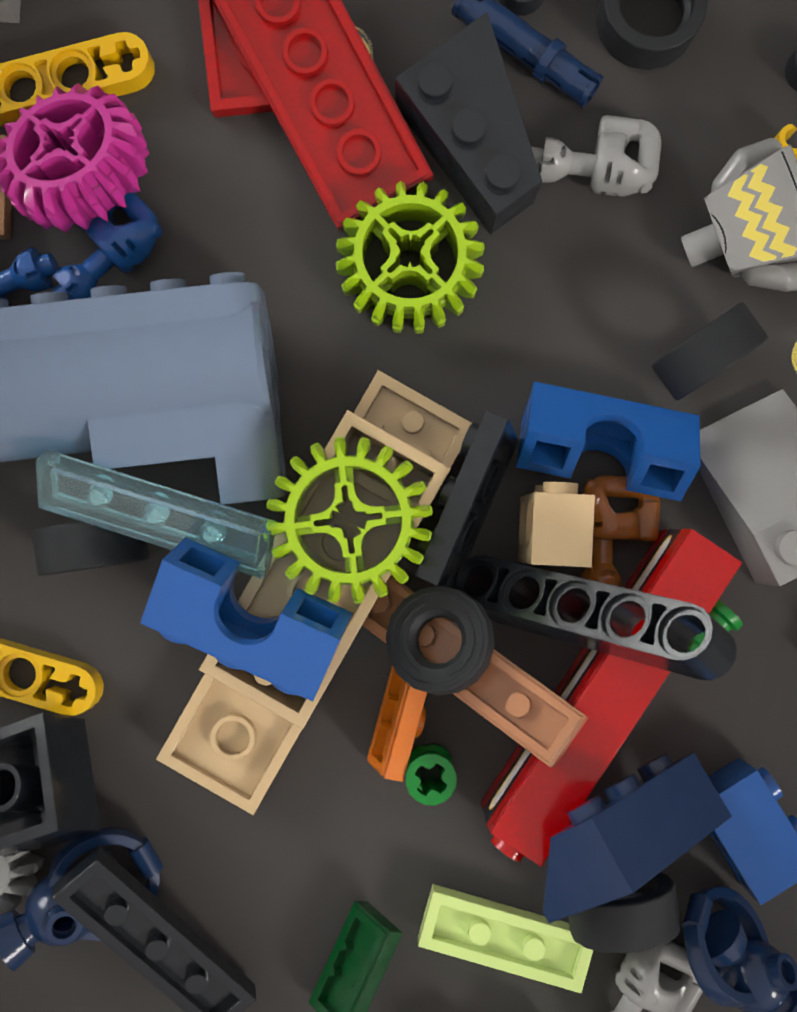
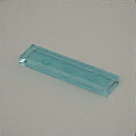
M47 449L36 460L38 508L173 550L186 537L241 562L238 569L239 572L264 579L271 566L275 535H272V532L267 530L271 523H277V521Z

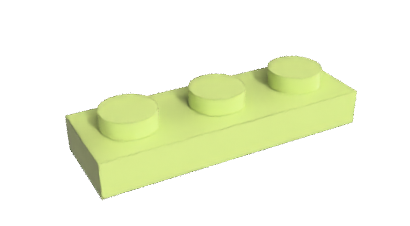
M432 884L418 934V947L578 993H582L593 950L587 949L574 941L569 923L557 920L549 923L543 915Z

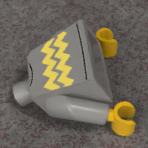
M787 124L774 138H767L738 149L713 180L711 193L704 198L713 224L681 237L691 267L724 255L732 277H741L749 286L785 292L797 291V149L792 148L786 142L797 130L795 125Z

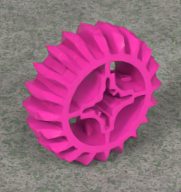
M77 83L69 93L64 92L57 86L53 95L49 98L43 99L36 95V104L28 110L18 108L20 118L17 122L4 124L8 137L0 139L1 190L22 216H26L30 221L33 220L46 230L55 226L67 233L74 223L88 230L91 220L95 217H100L108 222V211L114 206L126 208L124 196L127 193L139 192L140 188L137 178L148 173L145 158L150 153L147 149V142L141 132L142 127L134 113H130L123 101L119 100L115 94L108 95L99 86L86 90Z

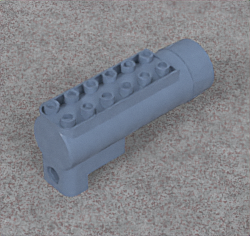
M225 272L209 276V285L187 287L186 280L162 279L150 282V291L127 293L126 286L109 285L90 289L91 298L68 300L67 293L45 292L31 295V304L11 307H9L8 300L0 299V462L92 452L94 470H104L215 457L221 505L274 499L289 494L288 491L280 489L275 485V480L278 476L287 478L280 425V397L276 357L264 291L257 283L246 282L245 273Z

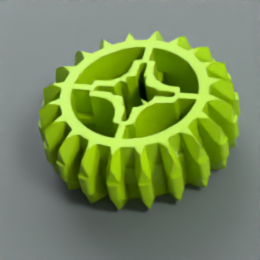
M400 181L396 184V197L389 199L387 193L382 188L378 187L375 190L374 195L378 203L376 207H372L369 203L359 200L356 204V209L361 215V220L355 218H346L344 220V231L350 237L337 239L336 248L337 252L347 257L340 259L335 265L337 274L350 276L341 284L344 295L361 293L354 302V309L358 313L365 312L374 305L375 309L371 317L373 325L380 326L388 314L393 316V332L401 333L403 319H413V329L415 333L419 334L424 332L425 316L430 315L433 323L438 328L443 327L446 322L443 307L452 314L459 316L463 312L464 305L458 295L464 298H474L477 287L469 279L481 278L484 265L473 259L482 256L485 247L483 242L470 240L478 232L479 226L476 221L460 223L466 212V206L463 202L447 209L449 193L445 189L439 191L433 200L427 198L428 185L424 181L417 186L416 195H406L407 187L405 183ZM401 221H418L426 223V225L419 230L407 231L403 230L396 223ZM377 236L382 241V249L389 258L381 266V274L373 281L367 273L364 260L369 244ZM444 238L449 242L455 258V270L446 283L438 275L439 268L431 259L438 250L439 242ZM408 250L410 255L413 250L420 253L419 265L412 267L411 262H409L408 267L402 266L400 264V252ZM410 284L417 286L425 294L429 291L432 294L420 298H401L387 292L391 291L393 293L402 285Z
M336 437L334 440L336 457L327 459L323 447L319 443H315L310 448L311 454L317 462L316 465L309 469L303 460L295 456L290 460V464L295 471L302 475L299 480L293 483L283 476H278L275 480V485L280 489L290 492L287 502L277 499H269L267 501V509L275 512H285L284 523H270L266 525V533L268 535L286 533L288 543L276 546L272 550L273 557L279 559L291 553L295 555L297 561L288 567L285 575L292 580L298 577L305 569L310 571L312 575L304 589L310 595L319 589L323 580L331 582L328 591L329 602L337 603L342 595V586L351 585L353 602L355 604L363 603L365 597L363 583L372 581L376 594L379 597H384L388 594V589L381 576L390 571L396 581L404 584L409 577L405 570L397 564L404 556L415 564H421L424 559L421 553L408 548L412 537L421 541H429L432 536V532L427 529L414 528V518L431 516L433 513L432 507L430 505L413 507L410 499L425 492V483L423 481L415 482L405 488L401 480L409 475L413 465L409 461H405L394 472L388 469L386 466L391 461L394 453L393 448L389 446H384L376 461L368 458L371 450V442L368 438L362 437L359 440L357 455H348V446L345 438ZM353 470L367 472L381 479L392 490L399 505L376 507L362 503L356 491ZM335 473V498L331 506L324 512L301 516L304 500L310 490L321 479ZM346 488H348L349 501L353 503V508L356 512L366 513L368 516L383 515L381 519L367 520L364 529L357 527L361 533L353 537L354 553L351 551L350 538H347L345 529L337 528L333 525H318L320 521L333 520L335 512L342 514L339 507L346 504ZM402 523L398 541L391 553L377 565L365 569L363 544L367 533L379 526ZM328 533L334 536L340 543L342 554L345 558L346 571L331 568L319 561L307 547L302 535Z

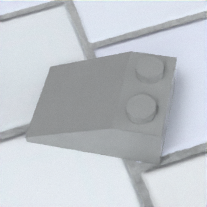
M781 389L700 429L699 472L756 584L779 587L797 578V407L785 391Z

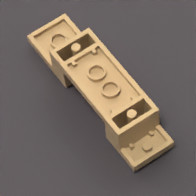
M378 370L354 413L349 410L346 411L324 450L327 459L336 457L334 448L336 437L345 438L348 446V455H357L359 440L362 437L368 438L371 442L368 458L375 461L384 446L393 448L392 459L386 467L394 472L401 463L409 461L413 465V469L409 475L401 480L405 488L420 481H423L426 486L425 492L410 498L412 506L430 505L460 452L466 432L472 423ZM353 470L356 491L362 503L376 507L399 505L392 490L381 479L367 472ZM335 473L321 479L310 490L304 500L301 516L324 512L331 506L335 498ZM346 488V504L339 507L342 514L335 512L333 520L320 521L318 525H333L334 527L345 529L347 538H350L351 551L354 553L353 537L361 533L357 527L364 529L367 520L381 519L383 515L368 516L366 513L356 512L353 508V503L349 501L348 488ZM414 518V528L419 526L423 518ZM402 523L379 526L367 533L363 544L365 569L377 565L391 553L398 541ZM286 533L275 535L238 600L242 608L254 616L261 618L279 616L297 588L304 590L307 581L312 575L310 571L305 569L298 577L291 580L285 575V572L289 566L297 561L295 555L291 553L279 559L273 557L272 550L276 546L288 543ZM328 533L302 535L307 547L319 561L331 568L346 571L345 558L343 557L340 543L334 536ZM390 571L381 576L385 583L391 575ZM323 580L319 589L313 595L328 601V591L331 582ZM372 581L363 583L365 592L363 603L355 604L353 602L351 585H343L339 601L333 603L353 612V615L313 701L299 695L283 693L271 682L242 669L228 668L222 665L215 657L207 654L199 668L205 674L156 760L254 815L377 600L378 595L374 590Z

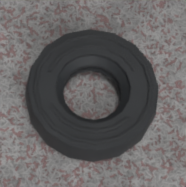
M446 586L420 589L403 599L391 615L386 633L388 658L397 675L414 689L434 695L459 693L476 683L490 665L495 646L492 622L483 606L464 591ZM445 617L457 623L461 631L462 643L459 652L453 659L446 663L436 664L428 661L423 656L419 648V636L426 623L434 618Z

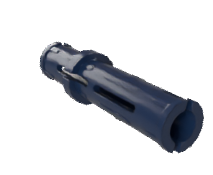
M455 0L452 15L467 25L487 12L498 47L533 72L532 78L540 84L545 81L566 94L581 108L588 104L599 89L604 76L600 73L598 74L566 51L567 45L560 39L556 38L552 41L495 0Z

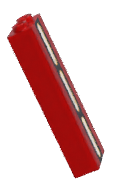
M662 529L659 532L658 540L651 544L623 588L693 603L710 613L742 562L693 529ZM645 619L635 625L632 635L641 630ZM583 647L554 692L589 718L554 768H550L520 744L517 746L481 800V806L487 822L486 825L490 833L494 835L491 839L493 845L516 862H521L525 856L542 867L549 856L550 838L570 825L571 820L567 813L585 802L670 671Z

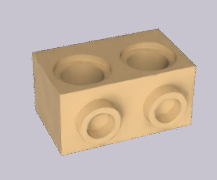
M543 482V485H535V492L521 496L517 562L533 565L592 568L595 495L578 494V483Z

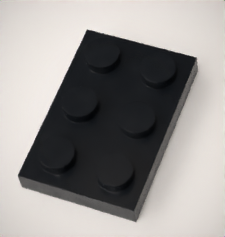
M486 410L481 423L473 422L467 430L460 450V454L466 457L458 477L450 476L441 490L437 508L443 510L435 531H431V539L429 541L420 540L416 551L421 553L424 559L419 565L415 576L437 586L454 588L456 573L470 556L519 441L508 418Z

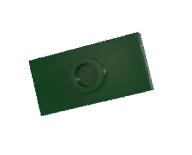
M354 901L308 1003L316 1012H367L403 932L368 901Z

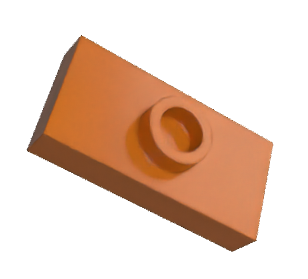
M393 665L367 760L384 779L403 782L414 739L421 735L425 725L426 711L424 702L427 692L411 687L397 675Z

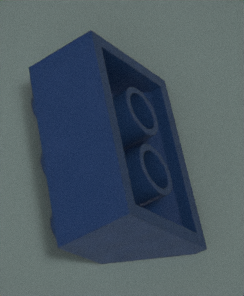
M694 752L672 762L667 753L662 754L637 768L642 779L638 780L634 773L605 788L603 792L608 801L603 802L599 795L567 813L572 824L550 838L543 913L549 923L633 894L732 817Z

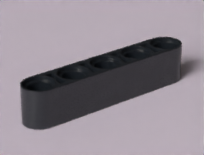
M475 556L468 559L461 565L455 576L454 589L464 591L480 603L489 619L500 624L698 680H713L723 676L731 669L736 660L737 647L732 635L706 610L693 603L488 556ZM589 608L586 616L580 620L583 613ZM645 619L641 630L632 635L635 625ZM705 632L701 645L694 651L687 653L691 640L696 635Z

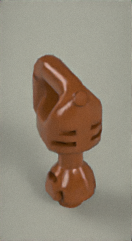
M600 475L594 479H587L582 486L584 489L582 494L595 495L592 568L586 567L581 573L580 578L622 587L621 575L613 565L614 540L652 542L658 540L660 497L626 490V476ZM607 497L638 499V507L633 510L616 513L609 505Z

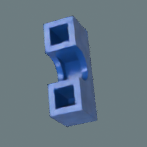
M534 381L522 417L516 468L571 479L581 453L589 450H598L614 456L623 465L626 472V490L681 501L700 468V415Z
M185 537L162 560L140 624L158 631L165 639L171 642L187 644L207 653L228 668L242 669L271 682L283 693L299 695L313 701L330 667L353 612L297 588L279 616L272 618L254 616L242 608L234 593V580L241 562Z

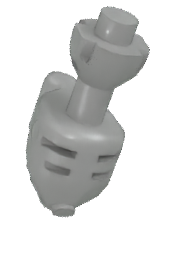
M605 115L600 119L595 154L572 152L562 141L553 137H546L544 148L532 147V151L540 171L542 183L555 182L568 174L591 177L590 189L594 194H601L602 191L605 192V195L625 197L638 192L647 193L652 188V183L656 180L659 172L661 136L656 126L649 121ZM630 141L639 143L637 162L624 153Z
M670 941L665 945L650 950L627 953L620 965L621 969L617 970L615 976L616 984L623 993V996L615 1010L609 1012H641L642 1009L651 1012H692L703 991L692 973L686 948ZM660 962L685 973L682 979L675 981L671 977L659 972Z

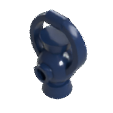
M105 827L101 828L100 831L70 840L55 856L48 876H45L34 886L26 901L25 913L19 914L16 910L0 915V956L8 968L16 971L35 953V944L38 941L52 947L67 946L80 939L101 941L51 899L54 884L69 872L66 870L75 859L90 849L102 845L128 847L127 851L142 877L147 879L145 887L157 897L160 871L163 868V864L148 838H141L121 828ZM106 848L104 851L116 861L110 850Z
M722 886L707 887L692 893L682 927L684 929L688 961L692 973L704 994L717 1005L738 1007L743 1012H797L796 963L788 953H780L779 950L769 944L763 924L749 902L738 892ZM713 901L717 902L725 910H719L711 914Z

